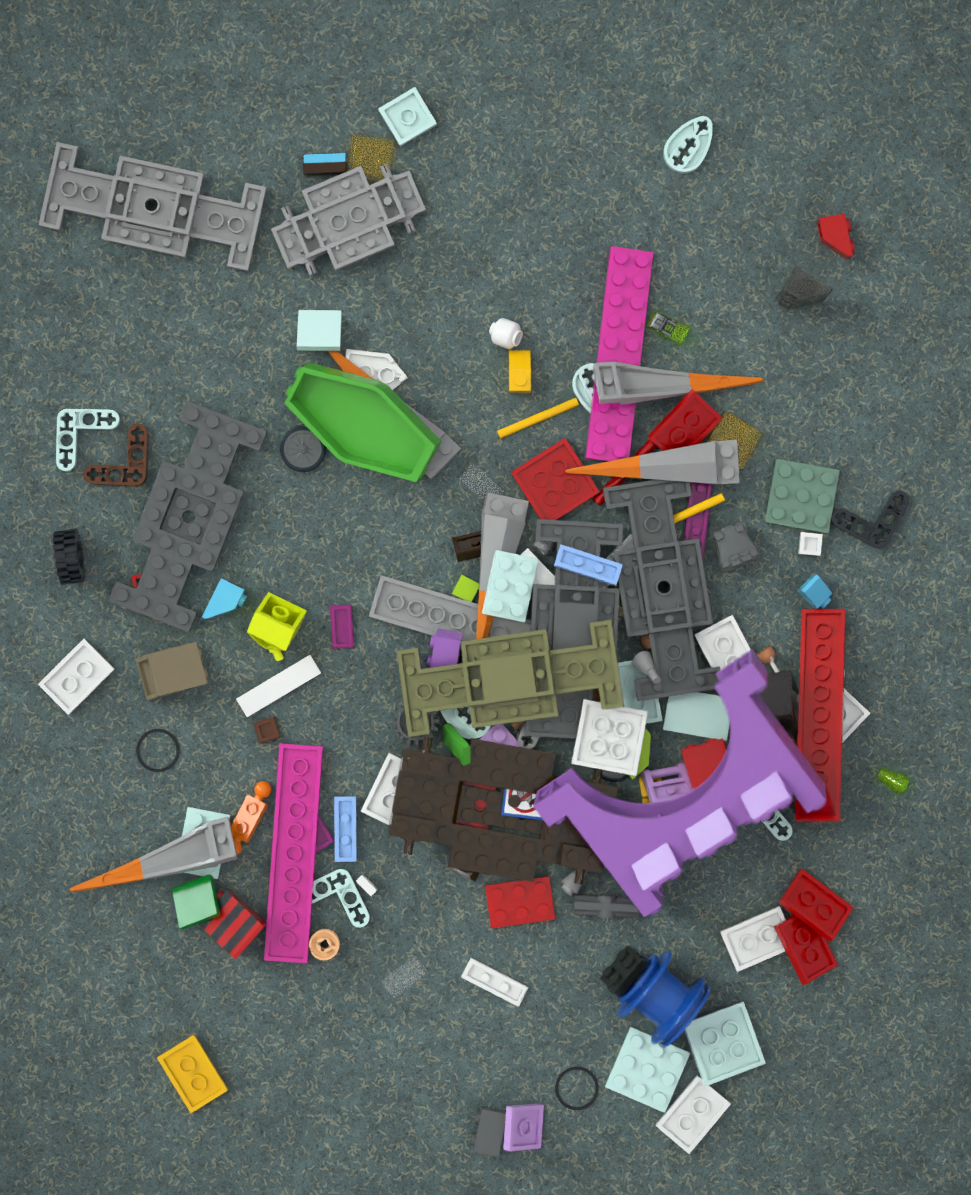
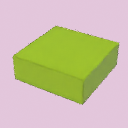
M461 575L452 594L472 602L479 589V583Z

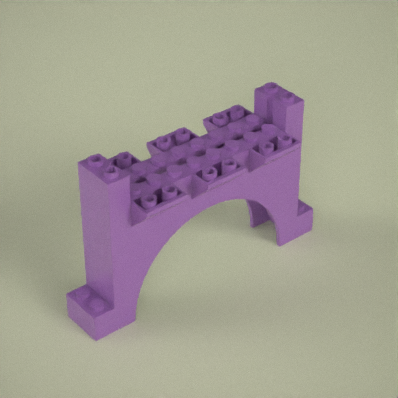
M753 649L715 673L720 682L714 687L726 707L731 736L725 755L718 767L708 779L694 790L664 802H627L607 796L596 790L571 768L539 789L536 793L533 807L548 827L554 823L556 825L560 824L566 819L567 815L644 917L648 914L653 915L661 909L664 892L662 885L668 879L673 880L681 874L684 861L687 859L692 860L697 856L701 859L704 856L709 857L713 855L718 847L723 844L728 845L735 840L737 827L740 825H747L752 821L755 824L760 820L762 822L766 821L773 815L774 811L779 808L782 810L788 807L792 801V792L807 813L820 809L826 802V785L758 694L766 688L768 670Z

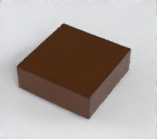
M275 717L254 723L259 743L281 737Z

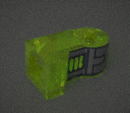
M654 311L647 324L649 329L678 346H681L691 328L658 311Z

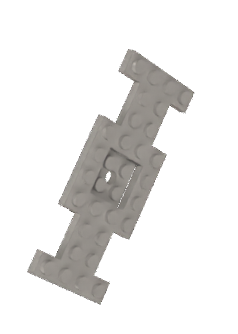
M57 142L39 220L40 227L61 231L65 211L105 219L101 237L103 241L186 258L190 238L231 246L227 267L249 272L267 191L266 187L245 183L241 203L200 195L204 179L203 173L120 156L116 175L111 176L75 168L79 147ZM149 200H155L158 203L154 211L146 209V204Z

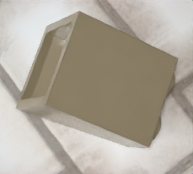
M196 642L150 653L136 659L147 701L207 684L208 673L202 665V651Z

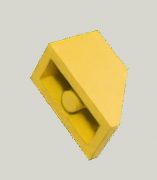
M509 350V393H531L530 350Z

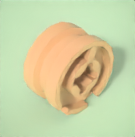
M320 929L312 935L309 941V948L315 958L328 960L337 954L340 948V940L334 931ZM327 940L329 946L322 948L320 945L322 941Z

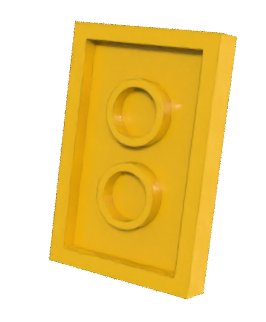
M195 1034L157 1057L190 1113H193L228 1091V1087Z

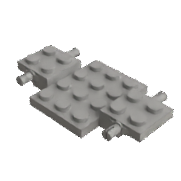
M384 164L386 171L383 165L379 167L384 179L369 185L362 167L359 166L302 190L310 211L293 216L289 205L286 206L288 214L285 208L282 207L281 210L286 220L281 225L271 228L287 268L290 269L297 265L305 264L309 276L313 274L310 267L314 274L318 273L313 261L317 257L328 253L334 269L337 271L395 246L387 227L397 223H404L408 234H411L410 227L412 232H415L416 229L411 219L425 212L426 209L410 171L399 175H392L388 164Z

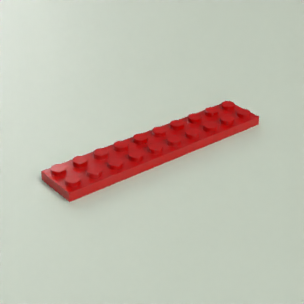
M802 609L797 747L826 785V802L820 809L807 813L796 798V822H840L845 609Z

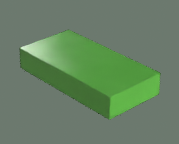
M450 723L443 725V743L456 758H459L463 766L470 764L471 746Z

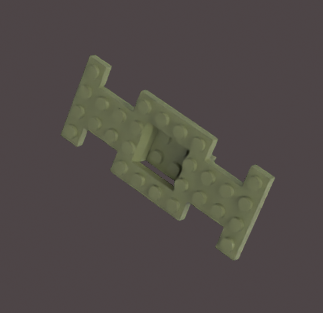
M612 620L590 623L593 645L550 651L548 631L544 629L461 641L463 663L422 669L419 648L397 651L408 737L431 734L428 712L470 707L472 728L559 716L556 694L599 688L602 710L624 707Z

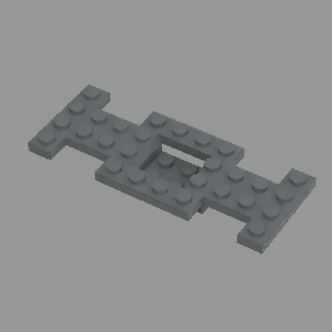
M536 520L535 541L557 542L556 556L560 545L600 557V545L622 546L623 524ZM555 567L554 585L533 584L530 631L547 629L550 651L593 645L590 623L612 620L617 651L620 589L599 588L598 580ZM593 689L556 694L559 716L525 721V736L576 739L583 699L592 701Z

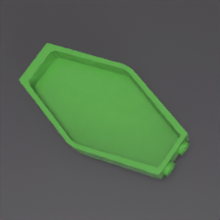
M310 362L297 369L294 375L296 380L286 391L285 395L288 397L285 405L337 459L347 464L413 482L419 481L424 476L442 441L388 385L378 380Z

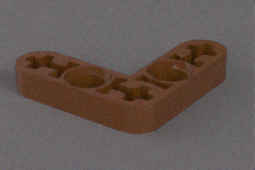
M139 423L133 424L129 428L127 466L89 465L84 470V479L94 485L140 486L144 484L147 478V428ZM138 427L144 432V435L140 436L139 441L140 443L144 442V446H132V442L136 443V436L132 433ZM135 449L143 451V458L139 461H135L132 458V452ZM103 468H106V481H102L103 477H95V480L92 481V478L88 476L92 469H95L97 473H103ZM117 469L121 472V478L114 482L110 479L109 475L112 470ZM124 469H128L127 474H135V470H138L139 474H142V478H139L138 482H135L134 478H127L128 482H124Z

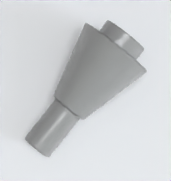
M642 651L636 654L632 665L648 676L654 684L660 683L661 678L656 672L651 653Z
M576 870L560 881L563 885L561 889L570 896L572 894L577 895L581 887L580 884L574 883Z

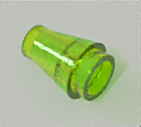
M883 767L876 778L896 794L899 792L902 795L910 781L906 774L887 770Z

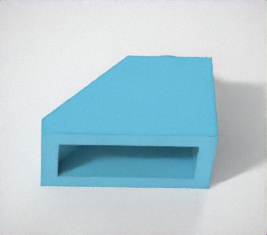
M817 574L812 575L797 590L814 609L819 607L823 609L831 601L829 596L832 592Z
M221 578L202 617L210 619L237 610L238 606L242 607L247 598L244 595L246 590Z

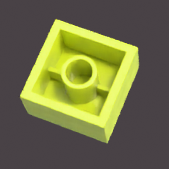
M268 592L255 611L247 633L259 645L273 653L276 661H280L284 658L281 651H286L300 629L307 610Z

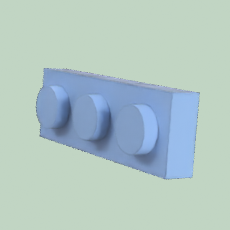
M560 545L554 563L555 567L613 586L617 585L623 565L564 545Z
M335 796V862H356V796Z

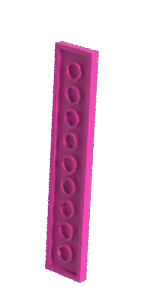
M610 247L596 363L620 362L640 366L653 252ZM595 378L585 459L608 462L629 458L636 403L620 405V403L600 404Z
M279 744L264 960L308 963L323 746Z

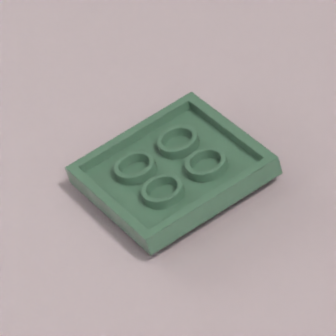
M775 459L764 522L828 534L840 470Z

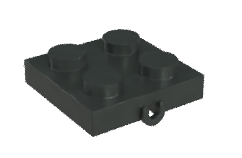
M627 945L625 949H622L617 954L615 961L603 971L600 979L606 984L607 989L620 998L648 964L643 960V956L639 952H635Z

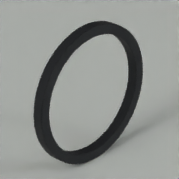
M163 729L147 731L141 736L136 747V754L140 764L153 772H163L170 769L178 760L180 752L175 736ZM153 732H162L169 735L176 745V756L173 762L162 769H154L147 766L142 761L139 753L142 740Z
M578 1066L564 1070L557 1078L555 1085L558 1100L563 1106L571 1110H583L591 1106L596 1100L599 1091L598 1082L594 1074L588 1069ZM572 1070L587 1072L595 1082L594 1097L588 1104L581 1107H573L566 1104L561 1099L558 1091L561 1078Z

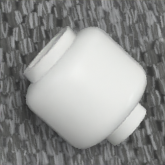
M500 318L496 323L493 322L489 330L492 342L506 349L518 346L523 335L520 325L506 318Z

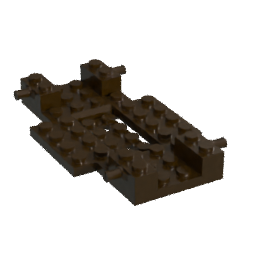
M424 737L423 747L420 750L403 748L387 834L405 840L404 854L408 852L409 855H412L414 842L418 841L451 845L448 867L531 882L534 880L537 861L573 868L576 870L574 883L583 885L585 872L603 873L604 864L567 815L563 822L558 825L554 823L549 827L544 820L528 818L521 820L518 817L501 815L504 792L463 785V781L536 794L539 789L559 777L552 775L556 753L471 738L469 744L471 746V762L463 766L459 758L432 752L433 738L428 740V737ZM595 768L593 780L585 782L605 795L616 799L618 787L601 782L603 770ZM511 795L508 798V804L513 808L518 807L521 803L518 795ZM535 798L530 801L529 805L534 804ZM477 800L485 801L486 808L484 811L477 812L474 809V803ZM456 819L540 834V837L534 838L456 824Z

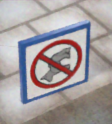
M504 788L501 815L543 820L533 807L534 804L529 805L530 801L536 797V794ZM511 795H518L521 799L520 805L516 808L508 804V798Z

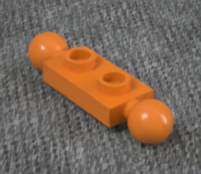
M260 781L255 785L254 792L256 795L254 797L247 794L231 826L237 855L242 850L241 841L249 843L268 806L267 803L262 801L263 798L271 794V786L266 781Z

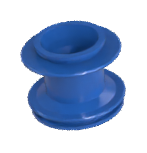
M666 951L659 957L656 954L650 956L645 961L648 965L623 995L618 998L622 1003L618 1016L624 1017L634 1008L656 1025L651 1037V1043H659L658 1045L662 1049L673 1043L689 1026L705 1004L711 991V987L705 984L704 978H698L687 986L666 968L672 957L671 951Z

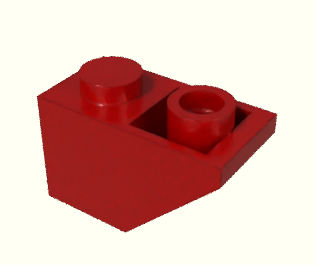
M845 214L819 218L817 224L821 243L844 259H850L853 256L852 253H855L854 241L850 240L848 233L851 232L850 220L846 219Z

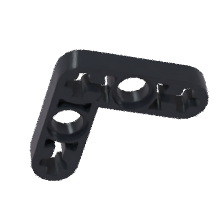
M896 491L891 494L875 525L846 509L835 510L831 516V523L836 528L874 548H883L889 542L909 504V497L902 491ZM901 495L904 505L900 504L897 507L896 511H900L898 515L896 512L888 510V507L893 508L896 503L893 498ZM844 513V518L848 521L851 520V517L855 519L850 524L849 530L846 529L847 523H837L836 514ZM885 514H891L894 517L893 525L886 526L883 523V516ZM856 523L864 524L865 532L862 535L854 532V525ZM878 525L883 529L890 530L889 534L886 531L883 533V543L875 544L876 539L873 536L878 535L882 530L877 528Z

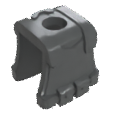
M741 522L735 525L731 524L712 533L719 557L721 573L746 566L758 558V549L750 541Z

